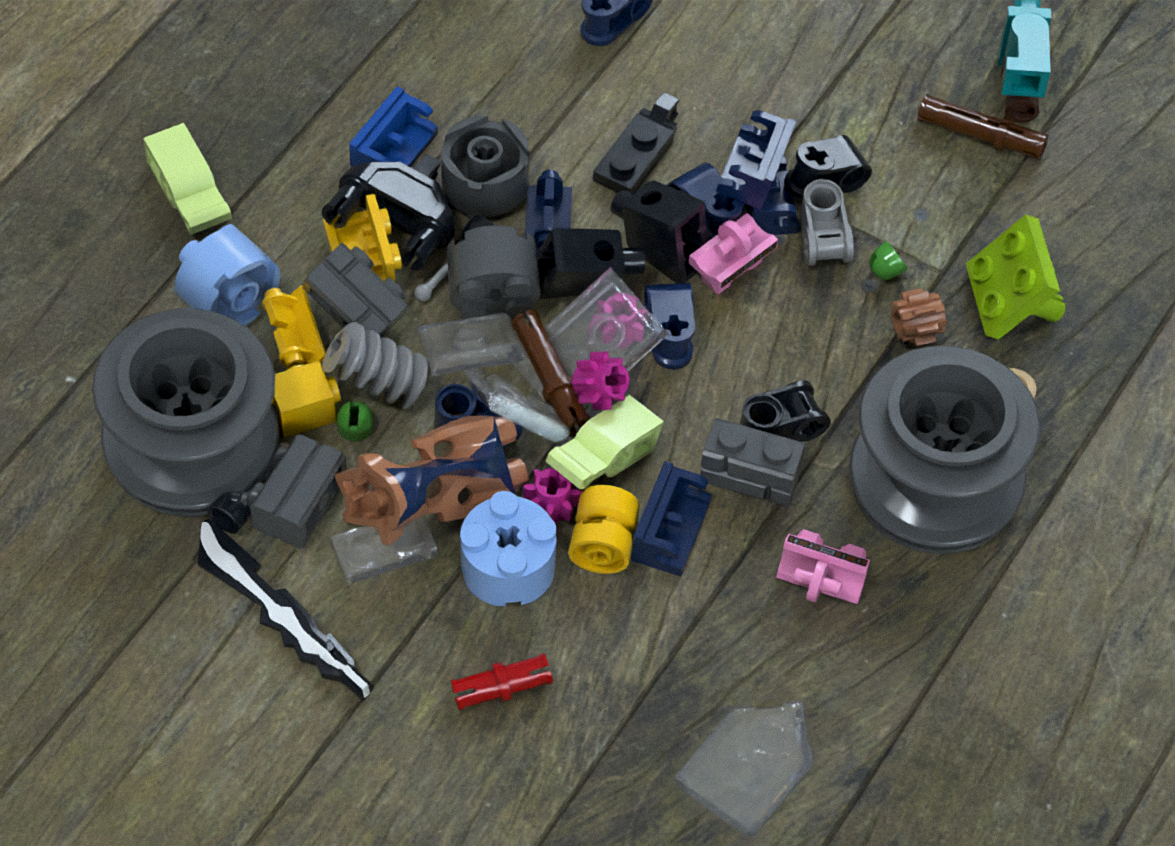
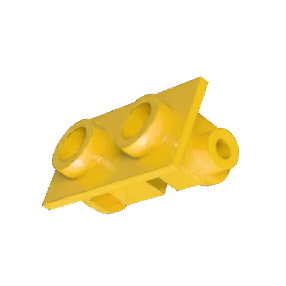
M300 285L290 295L283 293L279 288L267 290L264 293L262 306L267 312L270 324L277 327L273 334L280 353V363L286 366L287 369L298 364L306 365L316 361L321 363L326 352L303 286Z

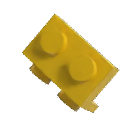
M375 194L365 196L366 210L355 212L343 228L334 227L340 215L336 216L330 225L323 219L324 232L330 253L341 243H344L350 250L356 246L369 256L374 263L371 270L383 282L387 278L395 281V270L402 269L400 252L397 243L389 244L387 235L392 234L389 214L386 208L379 209Z

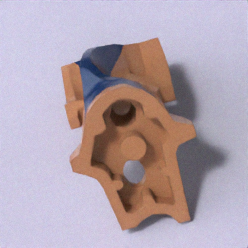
M466 416L449 422L411 440L413 449H418L422 460L405 465H398L385 460L380 454L365 453L358 456L357 467L334 474L337 485L345 499V511L342 513L344 522L374 527L378 531L383 545H389L396 542L403 535L405 525L425 514L435 513L438 521L442 522L464 519L472 509L480 503L491 499L497 492L509 491L515 494L514 490L527 483L529 477L526 465L520 458L506 460L502 446L516 440L517 432L513 419L511 417ZM448 441L449 445L443 457L436 456L434 453L436 444ZM369 484L373 486L375 490L371 491L369 488ZM430 484L429 490H428V493H427V496H426V490H427L428 485ZM466 487L470 492L468 500L461 504L457 500L458 494Z

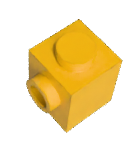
M320 361L306 365H294L286 371L275 374V394L272 403L276 409L279 428L283 438L336 422L335 403L341 402L339 388L333 375L325 376Z

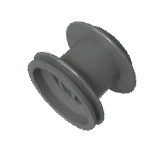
M178 308L160 311L143 317L124 328L109 342L99 357L93 374L92 393L95 409L102 422L101 444L104 459L120 486L141 505L159 513L173 516L198 517L208 515L209 506L225 492L243 494L265 474L272 463L279 442V422L276 409L272 403L275 394V373L272 359L264 344L246 326L226 315L204 309ZM196 391H200V392H205V394H198V393H195V392H196ZM174 395L171 399H164L167 396Z
M948 345L927 346L910 350L892 358L877 370L867 383L861 397L858 416L860 432L852 447L849 465L851 483L860 510L870 524L882 535L901 546L918 552L955 554L974 549L989 542L1009 523L1019 509L1025 494L1026 467L1033 459L1039 444L1041 427L1038 408L1031 392L1022 380L1003 363L986 354L962 347ZM926 429L930 431L929 433L920 432Z

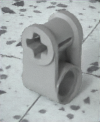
M819 179L812 181L804 190L800 213L805 263L807 266L815 265L816 261L842 259L844 263L852 262L854 255L853 235L847 220L842 190L836 183L830 180Z

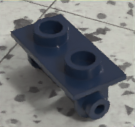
M545 170L542 176L537 179V185H528L525 239H527V233L533 236L536 241L537 252L553 228H570L572 187H563V180L559 177V173L554 170Z

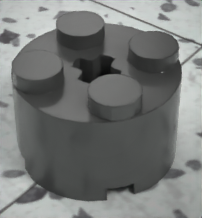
M473 116L461 120L449 129L441 148L442 190L449 203L465 213L466 217L471 220L475 215H481L488 219L489 217L505 214L526 200L529 185V144L525 134L518 126L505 119H502V123L488 121V116Z
M493 225L464 232L465 240L455 245L453 239L448 244L446 252L450 300L452 305L461 312L463 320L479 322L486 319L488 314L506 313L510 318H515L518 314L522 313L523 318L527 317L526 311L533 310L532 305L536 303L541 293L537 248L533 236L527 233V239L516 235V228Z

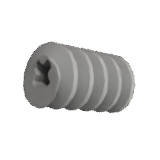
M351 322L336 334L327 349L322 364V370L325 373H330L339 364L338 378L342 381L347 380L353 372H356L353 384L358 389L363 388L370 379L369 392L373 396H378L387 387L385 400L389 404L394 403L402 395V409L410 407L419 397L424 388L428 373V362L424 355L420 353L412 354L411 350L404 345L396 347V343L392 339H380V335L376 331H365L364 327L357 322Z

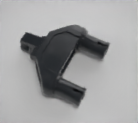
M425 154L413 168L401 162H370L351 167L339 180V191L322 208V216L329 225L340 214L334 227L343 228L359 207L366 209L365 196L375 194L379 209H387L390 223L413 235L399 252L401 262L406 267L415 256L417 257L411 266V270L414 271L421 270L436 249L446 247L453 239L455 231L449 204L439 183L435 181L438 176L437 169H439L441 161L428 154Z

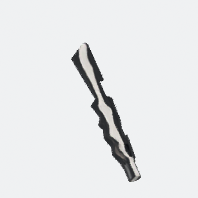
M204 520L201 526L198 566L260 605V624L280 631L284 647L294 648L300 661L315 665L322 678L341 682L359 699L367 697L373 689V684L355 667L354 659L331 633L325 636L316 627L311 615L285 588L278 590L271 588L254 572L261 567L260 564L212 520Z

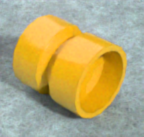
M595 485L584 489L579 497L575 516L577 524L573 528L568 550L570 560L580 568L598 574L619 573L626 569L630 561L633 545L632 535L636 529L640 510L638 499L632 493L611 485Z

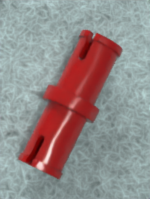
M545 653L503 666L502 662L494 663L491 665V670L457 680H450L453 693L471 688L474 689L472 693L455 697L459 711L464 710L466 707L501 698L502 702L512 699L511 694L545 684H553L551 671L530 675V672L549 666Z

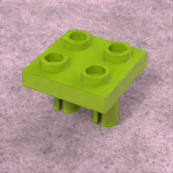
M1025 214L965 263L986 336L999 340L1029 315L1041 317L1049 322H1056L1063 316L1065 303L1061 301L1064 299L1060 294H1057L1060 292V288L1038 218Z

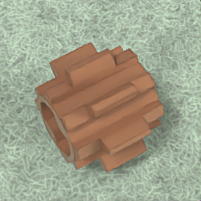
M922 288L901 293L902 300L892 302V309H890L892 325L899 341H908L909 344L914 343L916 347L936 342L935 335L946 332L947 320L944 304H942L940 296L935 294V292L929 294L928 291L923 292Z

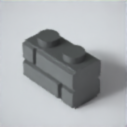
M341 243L306 277L303 284V289L343 328L351 322H357L364 327L365 331H376L380 335V339L404 316L408 305L403 301L407 297L403 289L390 278L383 282L371 270L374 263L369 256L356 246L350 250L344 243Z
M715 418L703 450L700 475L705 477L710 485L762 500L767 498L770 502L789 507L802 470L806 443Z
M301 434L295 435L288 448L281 446L273 457L271 475L265 484L258 482L250 493L248 506L251 510L253 527L257 531L273 538L279 537L282 542L296 548H303L340 489L334 474L347 470L346 456L343 452L325 444L321 446L317 441Z

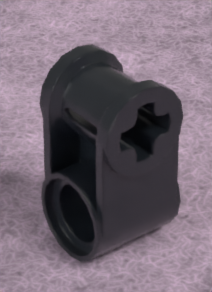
M838 135L831 139L801 144L796 152V165L786 174L784 185L791 195L802 200L806 186L812 181L819 179L830 180L841 188L842 193H850L862 187L872 175V168L849 136Z
M800 380L790 383L785 387L749 397L743 405L740 425L805 442L823 434L829 428L831 420L825 411L819 409L813 397L814 388L809 381Z

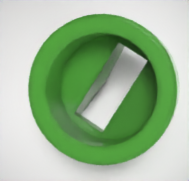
M888 241L876 248L871 254L869 261L871 271L881 280L894 279L908 269Z
M348 401L342 405L337 414L339 434L344 439L354 442L368 438L374 430V417L371 409L364 402ZM351 415H358V426L350 425Z

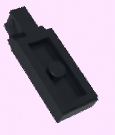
M664 92L654 103L651 111L643 108L639 114H636L594 169L593 181L617 193L626 190L631 194H635L673 143L674 133L677 129V123L673 121L678 116L677 104L679 99Z

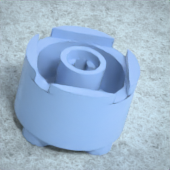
M228 224L202 241L193 240L183 247L179 254V260L182 264L177 272L174 292L190 308L218 312L247 326L261 314L255 308L264 299V293L271 288H278L281 277L280 269L245 234L234 225Z
M509 491L497 492L491 499L480 503L466 516L460 531L461 569L467 588L478 599L494 606L506 607V603L519 601L523 605L533 602L542 596L553 581L556 565V525L548 513L533 501L517 497Z

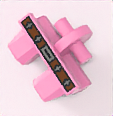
M746 213L735 222L728 220L720 225L718 235L689 255V264L701 274V281L714 293L720 294L730 286L734 279L746 270L755 268L762 262V258L775 250L778 246V239L773 234L763 231L753 217Z
M805 529L801 530L797 536L787 535L776 578L808 588L806 600L814 603L817 602L820 593H824L858 604L870 560L866 559L864 548L848 544L842 546L841 550L823 545L824 540L819 534Z

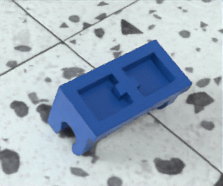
M396 86L349 143L350 166L353 167L370 162H401L411 167L438 134V126L418 115L420 113L424 117H429L433 109L425 102L404 93V89Z

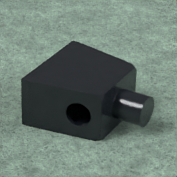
M655 180L648 181L635 194L622 190L614 197L611 203V212L624 220L628 247H642L645 261L675 283H686L698 272L689 264V255L708 242L705 205L702 200Z
M553 228L537 252L541 290L539 299L611 292L624 275L643 274L645 269L644 250L642 247L623 248L621 233L614 229Z

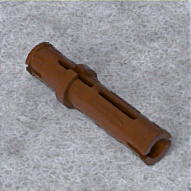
M929 94L924 96L918 111L917 120L935 124L993 144V149L1003 151L1005 148L1039 161L1048 142L1049 134L1015 124L1012 118L1005 116L1002 119L940 100Z
M527 310L526 315L530 321L528 326L522 313H520L512 320V328L516 331L544 387L542 396L546 404L553 406L563 426L565 435L575 437L577 434L574 427L576 425L575 420L579 428H581L591 418L588 416L583 404L578 402L579 396L571 384L573 377L568 376L540 320L538 312Z

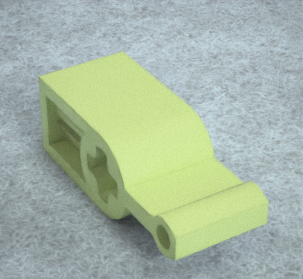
M184 123L143 138L147 163L171 206L174 209L177 208L191 235L232 219L229 206L218 191L211 170Z
M628 395L624 401L615 403L611 406V409L604 410L588 420L580 428L574 439L561 447L557 446L548 453L546 463L580 490L585 489L593 480L604 474L611 478L653 452L664 421L631 395Z

